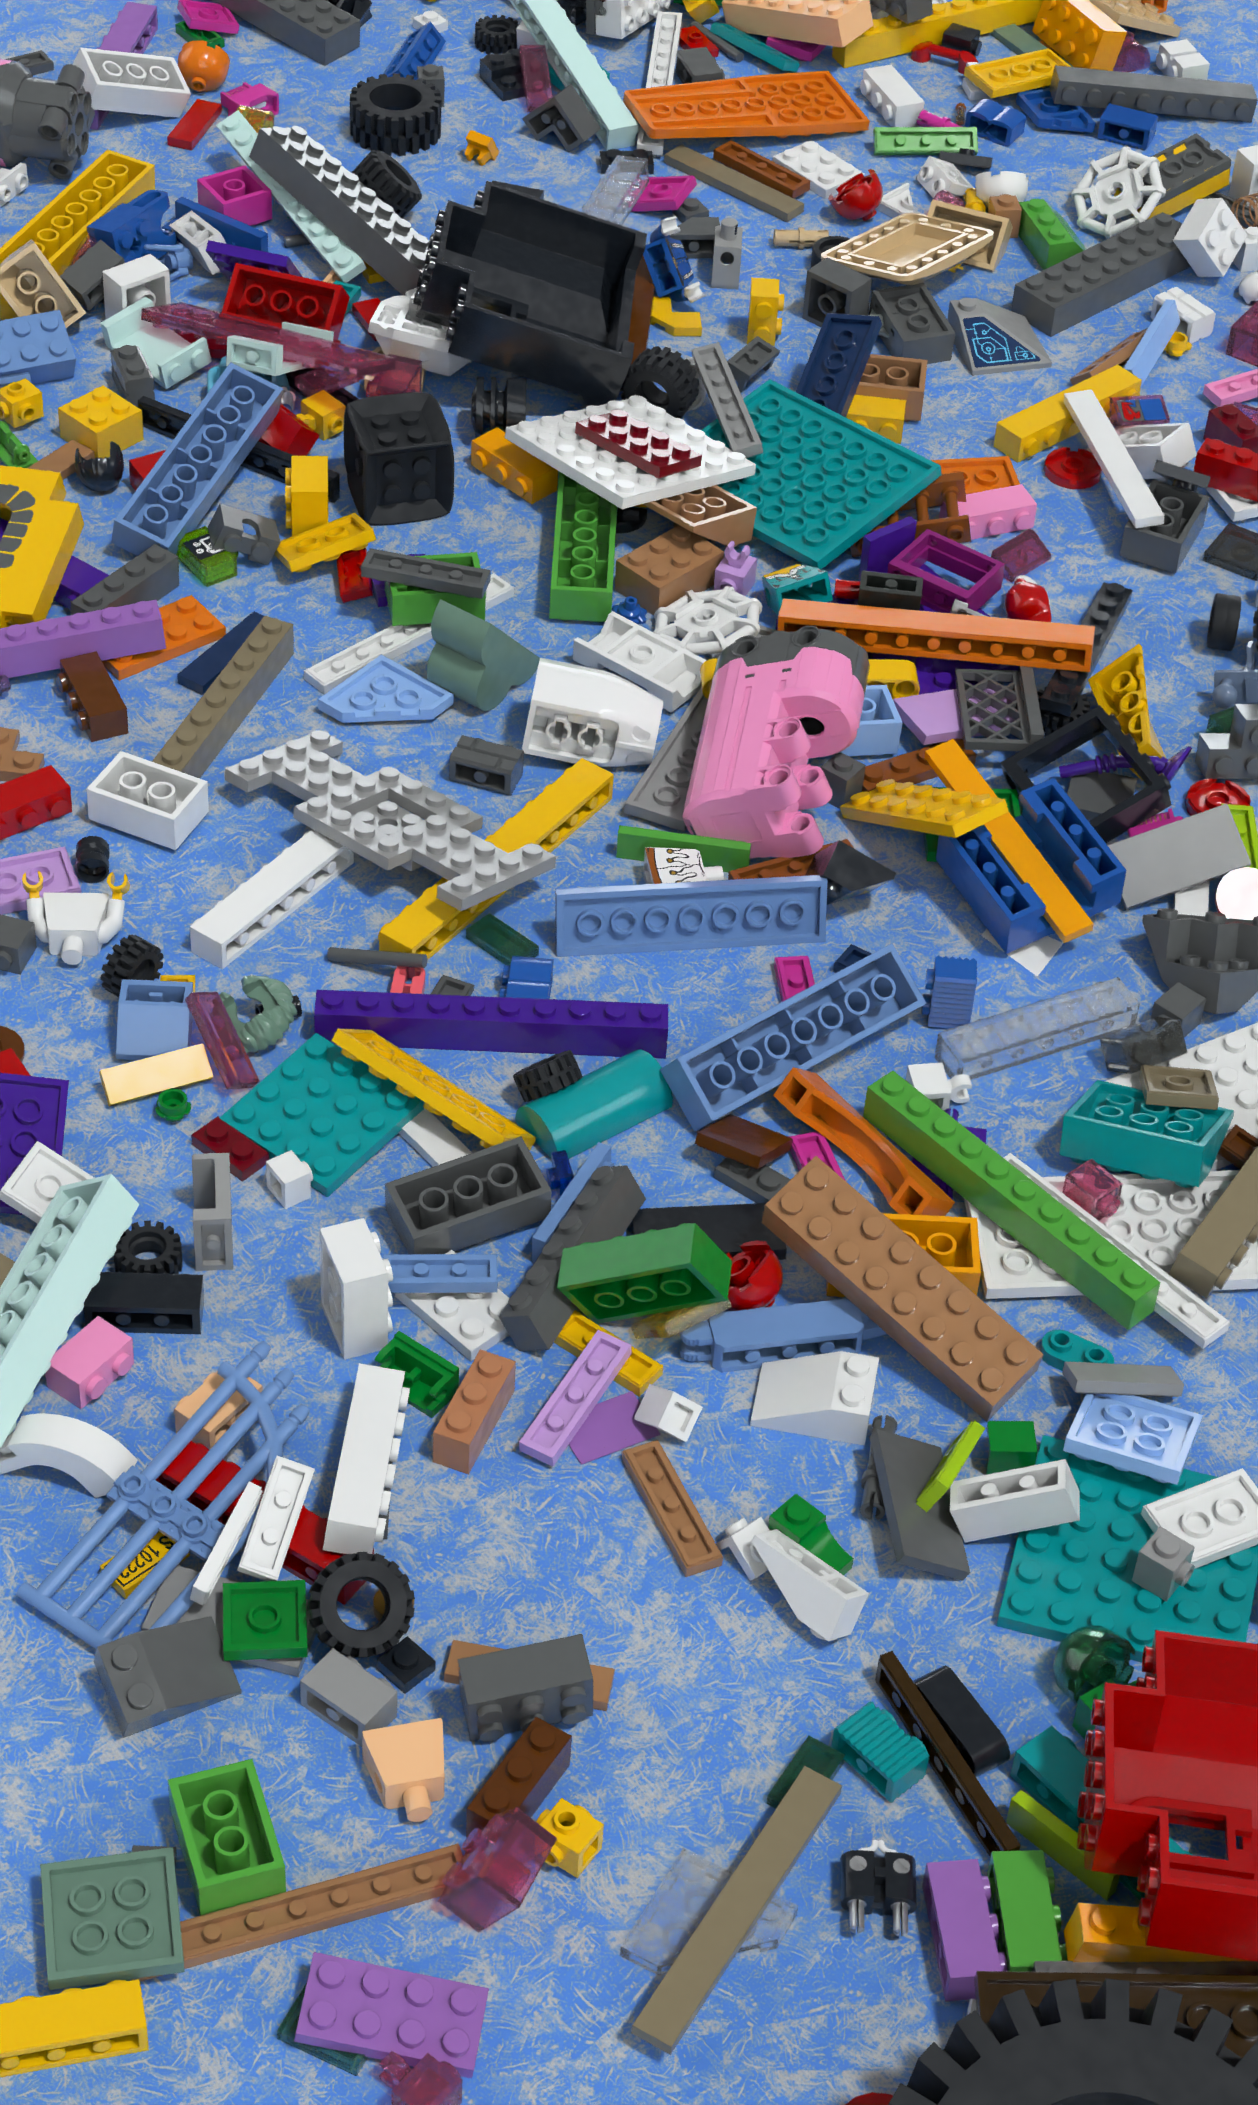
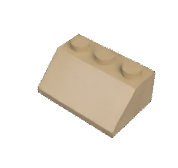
M932 199L927 216L982 227L994 232L993 240L962 262L965 265L994 272L1006 252L1013 226L1010 219Z
M32 239L9 255L0 264V293L18 317L60 310L65 327L67 328L86 314L80 303Z

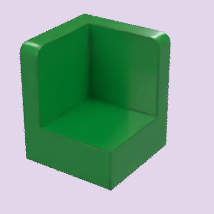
M988 1421L986 1429L989 1453L986 1463V1474L1035 1465L1037 1444L1033 1421Z

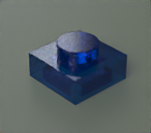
M566 1150L552 1152V1168L546 1169L548 1185L551 1190L556 1189L559 1198L574 1178Z

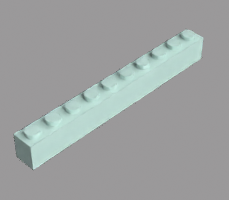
M509 0L564 86L567 87L572 84L601 129L595 134L606 151L635 146L636 135L639 133L637 120L633 118L618 95L616 87L612 86L606 72L601 69L595 55L591 54L585 40L580 37L575 25L570 22L565 10L560 7L557 0Z

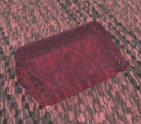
M1031 528L994 549L991 554V558L1005 563L1003 577L1010 582H1013L1019 575L1027 574L1052 557L1039 536Z

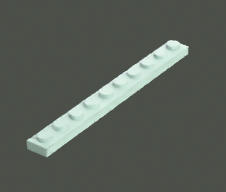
M239 110L216 125L220 133L251 171L271 190L273 198L342 282L347 283L367 269L359 255L249 157L258 133Z

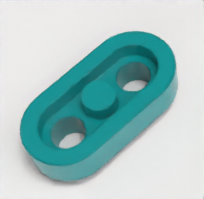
M1052 1330L1046 1333L1042 1339L1040 1351L1044 1354L1043 1361L1063 1371L1065 1362L1114 1364V1357L1109 1350L1068 1331Z

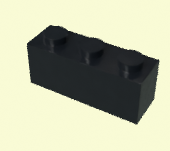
M101 1272L99 1282L91 1289L84 1301L85 1326L99 1316L124 1333L201 1335L204 1308L203 1275Z

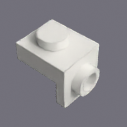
M743 1517L724 1529L727 1537L716 1544L720 1550L728 1546L730 1547L750 1581L768 1571L752 1543L754 1535L770 1531L762 1517L749 1523Z

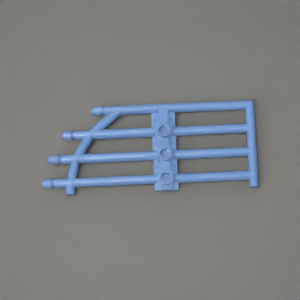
M265 1341L257 1344L250 1351L251 1354L247 1355L236 1368L228 1361L221 1363L218 1368V1374L225 1380L143 1471L132 1465L126 1473L123 1472L113 1483L114 1486L106 1494L107 1498L114 1501L110 1508L37 1589L25 1582L17 1590V1596L97 1649L98 1646L113 1641L112 1639L189 1552H192L206 1562L225 1527L224 1524L218 1521L220 1516L242 1493L248 1482H251L266 1464L268 1480L276 1456L283 1457V1445L298 1429L297 1426L306 1420L310 1412L305 1405L300 1404L289 1414V1418H286L277 1426L270 1405L282 1393L281 1390L286 1389L294 1377L291 1370L285 1368L273 1378L274 1381L270 1382L261 1393L247 1379L259 1366V1362H262L268 1356L271 1350L270 1345ZM237 1390L250 1404L247 1409L173 1491L156 1481ZM258 1420L266 1440L204 1511L188 1502L187 1499ZM300 1459L299 1461H297V1463H300V1464H303V1465H306V1466L309 1467V1464H308L306 1461H304V1460H302V1459ZM259 1504L228 1563L246 1544ZM128 1511L145 1522L68 1609L51 1599V1596ZM158 1531L176 1542L99 1630L81 1619ZM200 1572L150 1629L176 1624L194 1603V1601L190 1600V1596Z

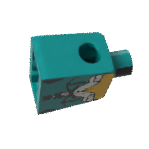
M795 564L778 571H773L762 577L767 605L777 615H779L783 599L817 602L833 600L828 571L804 564Z

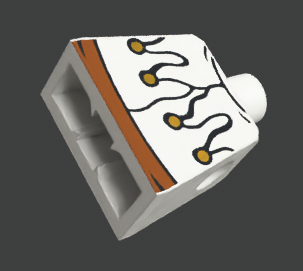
M645 848L643 874L646 884L724 880L722 866L704 867L700 851L696 849Z

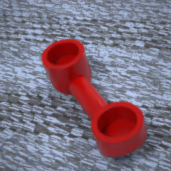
M930 41L914 46L911 51V59L919 63L930 61L931 54L959 61L958 72L964 74L967 62L978 63L976 57L968 51L954 50L933 44Z

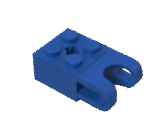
M148 190L129 203L120 204L88 225L87 232L91 247L102 240L123 257L125 263L148 254L153 255L156 259L161 258L168 252L145 250L144 245H178L175 231L170 232L161 229L163 214L170 207L168 193L160 190Z

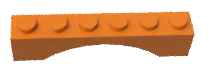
M795 1067L791 1069L773 1096L795 1117L826 1137L856 1162L875 1182L885 1196L887 1203L898 1214L947 1215L955 1201L817 1073Z

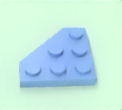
M382 654L318 699V709L342 723L430 720L454 704V694Z

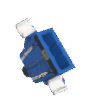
M673 216L661 220V225L651 233L650 244L645 246L643 256L659 298L670 294L671 299L675 302L689 301L693 303L705 297V294L702 293L699 287L701 285L699 281L688 285L694 279V275L684 247L680 240L672 239L669 236L680 232V227H677L676 223L677 217Z

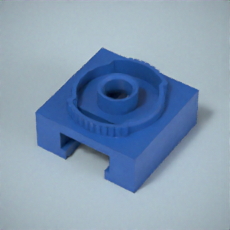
M1053 777L1021 791L1019 801L1023 805L1022 815L1014 819L1088 917L1120 904L1127 870L1057 780ZM984 824L957 838L939 835L936 861L1005 954L1050 934H1055V931L1043 917L1046 909L1045 904L1028 882L1021 884L991 845L992 834Z

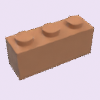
M481 1349L479 1350L433 1431L434 1463L469 1475L515 1391L516 1361Z

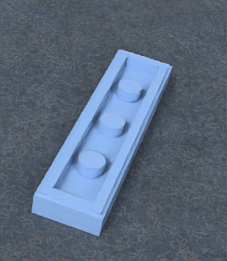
M1166 299L1124 366L1125 370L1142 380L1141 386L1180 324L1175 300Z

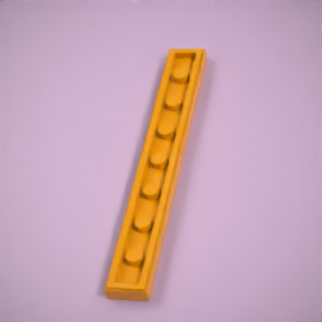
M954 739L925 750L924 758L947 788H951L952 791L956 792L970 791L971 794L975 795L990 794L991 797L998 798ZM1009 812L984 824L992 834L991 845L1021 884L1028 882L1045 904L1046 909L1043 917L1063 943L1093 931L1094 923Z

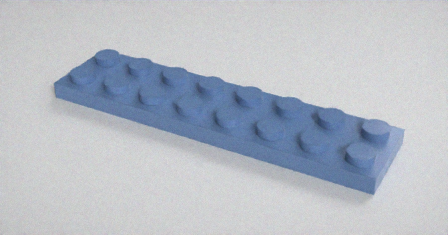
M820 875L555 889L557 957L826 942L827 878L820 877Z

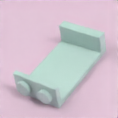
M147 297L140 299L100 323L106 346L111 350L124 345L138 346L154 381L165 389L212 362L207 339L202 337L192 344L157 320L153 301Z
M282 322L281 345L236 335L228 336L226 366L232 362L248 371L279 376L332 361L334 332Z

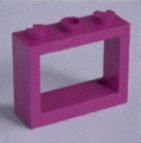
M927 529L888 563L887 574L922 577L923 586L920 604L937 612L950 613L955 599L968 603L967 608L977 611L1001 589L1005 563ZM928 561L976 584L969 590H966L920 569V567Z

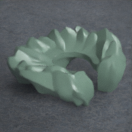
M250 975L242 978L243 992L250 999L259 1001L264 1008L261 1014L254 1016L247 1023H243L238 1019L237 1005L234 998L226 992H221L213 1002L210 1013L212 1033L216 1045L219 1047L223 1045L230 1053L239 1056L240 1053L247 1054L249 1051L257 1053L259 1049L266 1050L268 1046H274L278 1039L283 1038V1033L288 1031L289 1024L294 1021L293 1016L297 1015L295 1005L292 1003L293 995L291 990L283 982L271 979L268 976Z

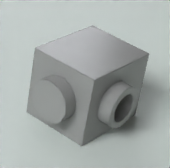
M1160 1526L1139 1551L1132 1581L1167 1601L1179 1586L1183 1587L1190 1579L1195 1568L1191 1564L1195 1547Z

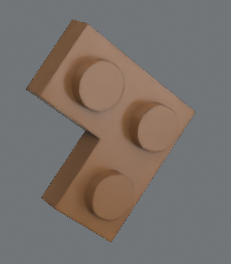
M0 727V781L13 780L41 769L45 765L44 754L16 751L20 741L18 729Z

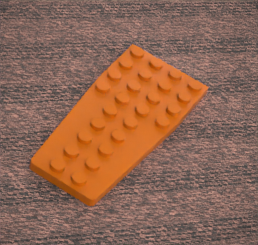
M829 71L755 75L626 90L623 98L626 107L646 134L652 139L751 136L787 138L791 135L808 137L811 134L832 135L837 132L856 133L858 131L868 130L870 120Z

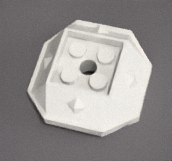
M417 288L406 291L405 295L393 296L381 301L370 320L368 332L375 335L388 361L415 368H423L426 371L451 376L466 364L471 363L472 360L448 353L450 341L445 340L448 327L415 317L418 305L413 304Z

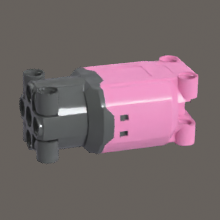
M0 59V166L12 168L28 157L51 160L48 170L54 177L62 180H67L71 177L78 158L87 152L89 143L88 132L95 117V111L91 107V94L85 91L82 86L85 79L83 70L75 65L67 64L62 67L58 79L52 80L33 77L28 67H25L19 61Z

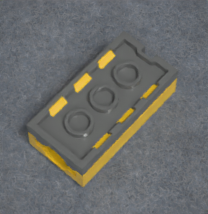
M1197 133L1151 156L1156 157L1160 161L1159 171L1166 194L1159 200L1148 219L1162 212L1172 215L1195 203L1197 199H1203L1229 185L1231 159L1218 149L1214 151L1210 149V143ZM1136 164L1130 167V169H1137L1140 165ZM1149 173L1143 177L1144 186L1152 185ZM1120 187L1115 189L1116 193L1114 196H1118L1122 192ZM1149 196L1143 197V204L1137 209L1138 212L1141 211Z

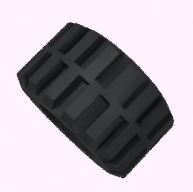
M372 150L351 172L358 176L359 181L364 186L375 191L376 196L382 202L393 207L394 212L402 219L422 199L421 191L408 171L391 156L379 150Z
M655 346L651 350L647 348L630 365L621 387V391H623L621 398L625 400L634 395L642 396L652 405L661 407L666 410V413L681 419L698 396L699 389L697 387L700 383L699 379L695 378L697 372L695 368L689 366L691 362L687 358L684 360L681 357L682 354L678 351L673 353L671 348L664 347L661 350L659 346ZM653 382L661 385L666 392L660 390Z
M349 1553L329 1563L317 1575V1579L309 1591L310 1599L307 1602V1611L310 1613L311 1619L309 1621L311 1627L318 1634V1639L328 1645L330 1650L334 1648L341 1654L353 1658L375 1656L394 1647L400 1642L399 1639L407 1633L410 1627V1619L414 1617L415 1608H413L412 1600L415 1599L414 1591L410 1590L408 1584L410 1580L407 1575L402 1574L398 1569L400 1566L394 1561L390 1562L384 1558L385 1556L377 1553ZM356 1580H365L375 1584L380 1589L385 1601V1610L381 1620L375 1626L366 1630H356L348 1627L340 1619L337 1612L336 1604L340 1591L348 1583Z

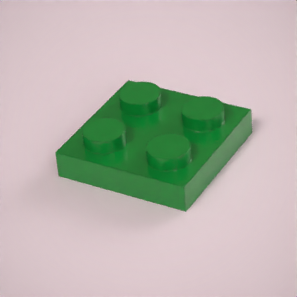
M305 1580L223 1583L224 1661L308 1657Z

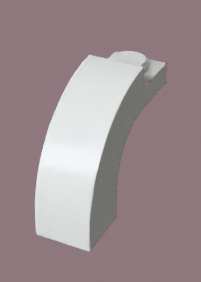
M37 1413L21 1416L14 1432L7 1436L0 1449V1475L31 1465L49 1466L71 1475L95 1498L105 1496L114 1486L113 1483L123 1472L126 1473L132 1465L135 1467L138 1459L119 1441L93 1425L67 1416Z

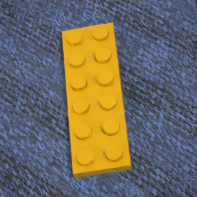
M894 779L877 783L876 789L870 792L854 794L850 797L851 801L840 806L842 816L845 819L957 838L1009 812L1005 799L994 798L990 794L975 795L971 794L970 791L956 792L952 791L951 788L937 789L933 788L932 785L918 786L914 785L913 782H895Z
M337 1029L331 1041L342 1048L341 1053L353 1061H363L370 1066L368 1071L378 1078L384 1080L389 1078L397 1084L396 1089L400 1093L411 1098L418 1097L425 1102L423 1107L429 1112L438 1116L445 1115L453 1120L451 1125L458 1131L468 1135L472 1133L481 1139L479 1143L484 1148H489L522 1136L528 1149L531 1150L537 1137L374 1031Z

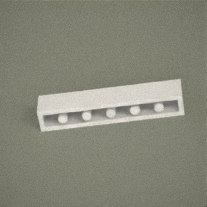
M314 829L308 830L292 846L285 848L278 857L268 865H264L248 881L240 884L233 893L224 900L219 901L203 917L194 921L190 926L191 952L223 970L354 863V852Z
M359 1363L323 1546L325 1551L343 1554L357 1552L372 1554L374 1542H383L386 1519L379 1518V1514L386 1516L388 1514L391 1491H385L384 1488L392 1489L396 1465L389 1464V1461L397 1462L401 1439L393 1437L394 1435L402 1437L406 1413L398 1412V1410L406 1411L410 1388L403 1387L405 1371Z

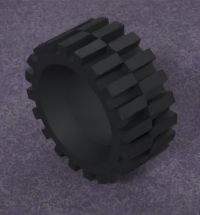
M393 73V77L380 74L378 79L371 76L367 78V83L363 81L358 82L357 87H353L350 94V135L353 136V141L355 143L360 142V147L363 149L371 147V151L374 149L384 151L389 156H391L392 152L398 153V156H406V152H411L414 155L419 153L420 148L424 151L430 149V144H437L438 139L441 137V93L439 89L435 90V85L432 83L426 85L425 79L419 78L414 80V76L408 74L406 78L400 77V74Z

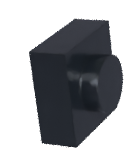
M408 1636L377 1659V1669L404 1694L432 1674L436 1666V1661Z

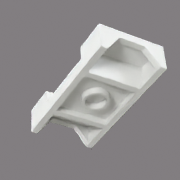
M614 611L608 614L599 635L589 642L577 637L574 639L573 644L574 661L585 667L599 670L606 667L646 688L647 692L663 700V708L671 713L694 696L702 687L700 668L707 660Z

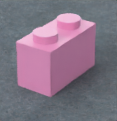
M97 1316L55 1352L50 1361L51 1366L46 1372L47 1387L78 1408H84L90 1401L99 1398L104 1393L106 1387L119 1376H124L134 1364L133 1339Z

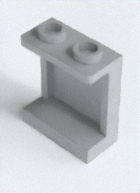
M229 1153L193 1154L192 1173L195 1208L193 1209L196 1271L233 1270Z

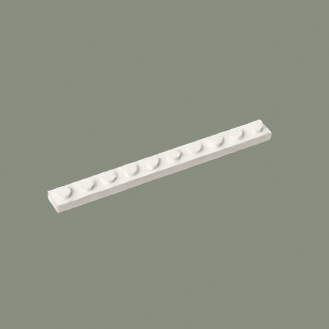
M657 12L646 88L673 85L683 13ZM640 126L637 149L652 151L653 156H662L665 139L650 138Z

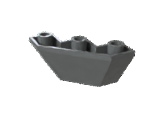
M1159 908L1157 914L1143 915L1142 922L1161 979L1169 988H1172L1179 982L1206 998L1204 1011L1213 1014L1237 1012L1258 992V916H1254L1253 920L1226 918V914L1217 912H1206L1205 916L1178 914L1177 910Z

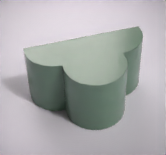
M440 599L431 623V635L436 644L428 660L427 678L432 683L454 694L455 697L483 711L492 710L503 701L512 685H522L532 677L538 668L540 658L491 623Z

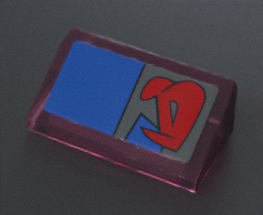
M1162 395L1109 397L1110 422L1113 426L1170 423L1169 414Z

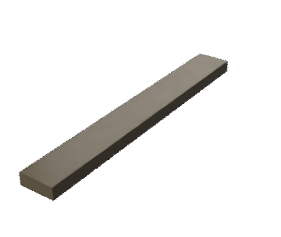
M804 1766L633 2023L632 2034L671 2055L840 1796L842 1785Z

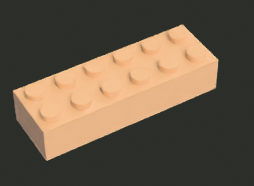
M724 0L721 2L726 24L748 34L843 48L874 26L869 0Z

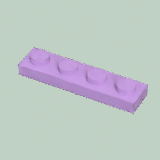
M597 1330L519 1441V1451L553 1467L632 1354L631 1344Z

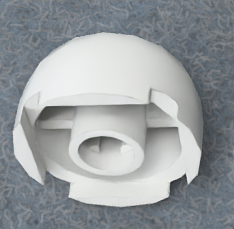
M1000 171V174L991 176V172L979 173L976 175L975 182L976 195L984 202L987 209L991 196H1000L1002 194L1016 195L1018 202H1024L1028 192V177L1024 173Z

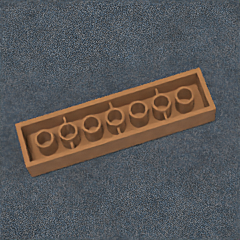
M817 1156L806 1164L765 1204L761 1223L986 1422L1038 1370L1044 1355Z

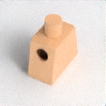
M442 1718L362 1731L363 1761L383 1806L387 1809L405 1807L407 1819L411 1822H421L431 1817L433 1812L430 1802L440 1801L444 1798L445 1776Z

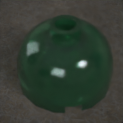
M1100 1625L1080 1627L1067 1635L1060 1642L1056 1650L1053 1662V1675L1056 1684L1062 1693L1075 1705L1078 1704L1080 1696L1109 1679H1112L1116 1684L1127 1685L1134 1671V1667L1129 1664L1130 1653L1135 1656V1649L1127 1639Z

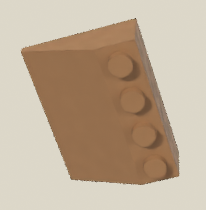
M717 485L643 504L687 530L717 541L724 546H728L730 541H734V547H736L738 544L752 540L757 507Z

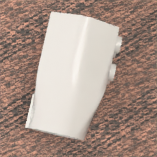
M540 657L522 750L525 754L574 764L583 758L599 767L651 764L664 701L613 673Z

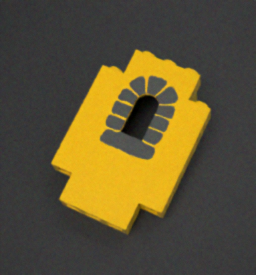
M0 465V518L9 521L0 541V628L46 619L84 527L79 504L64 501L66 490L60 472Z

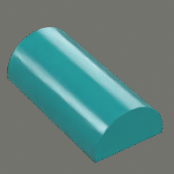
M637 1049L584 1075L581 1079L567 1087L519 1107L516 1112L515 1122L521 1128L537 1137L535 1142L558 1165L597 1145L598 1142L601 1143L671 1108L673 1105L672 1090L661 1073L660 1069L662 1067L657 1060L648 1052Z

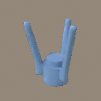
M183 244L174 246L144 245L145 250L169 252V254L165 255V259L159 261L169 268V271H174V273L170 274V281L180 276L189 275L188 270L193 268L192 254L187 247H183Z

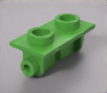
M0 421V460L6 466L28 468L38 462L31 454L29 447L26 444H22L9 430V425L4 421Z

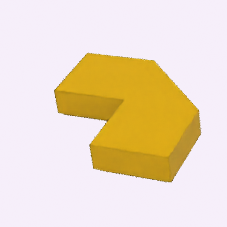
M654 296L651 317L652 325L657 323L665 327V332L673 336L702 335L700 312H672L670 297L662 296L659 298Z

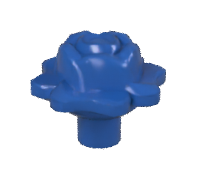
M626 597L625 602L612 606V611L636 624L646 623L645 615L647 610L640 608L635 597Z

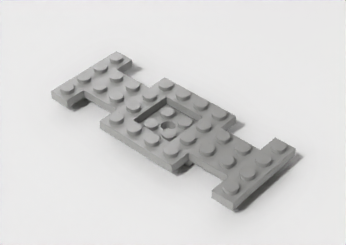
M313 731L307 736L291 740L287 744L275 749L266 750L260 755L242 760L238 764L225 768V781L247 793L273 783L306 801L294 806V819L388 871L397 866H402L409 871H414L424 866L449 880L437 886L436 898L459 911H464L555 868L556 856L544 850L540 845L530 843L507 853L496 847L493 843L475 836L472 833L482 829L483 816L471 811L467 806L454 802L444 794L424 786L420 781L411 779L395 768L384 767L377 772L364 776L353 770L350 766L334 760L332 757L342 754L343 742L326 731Z

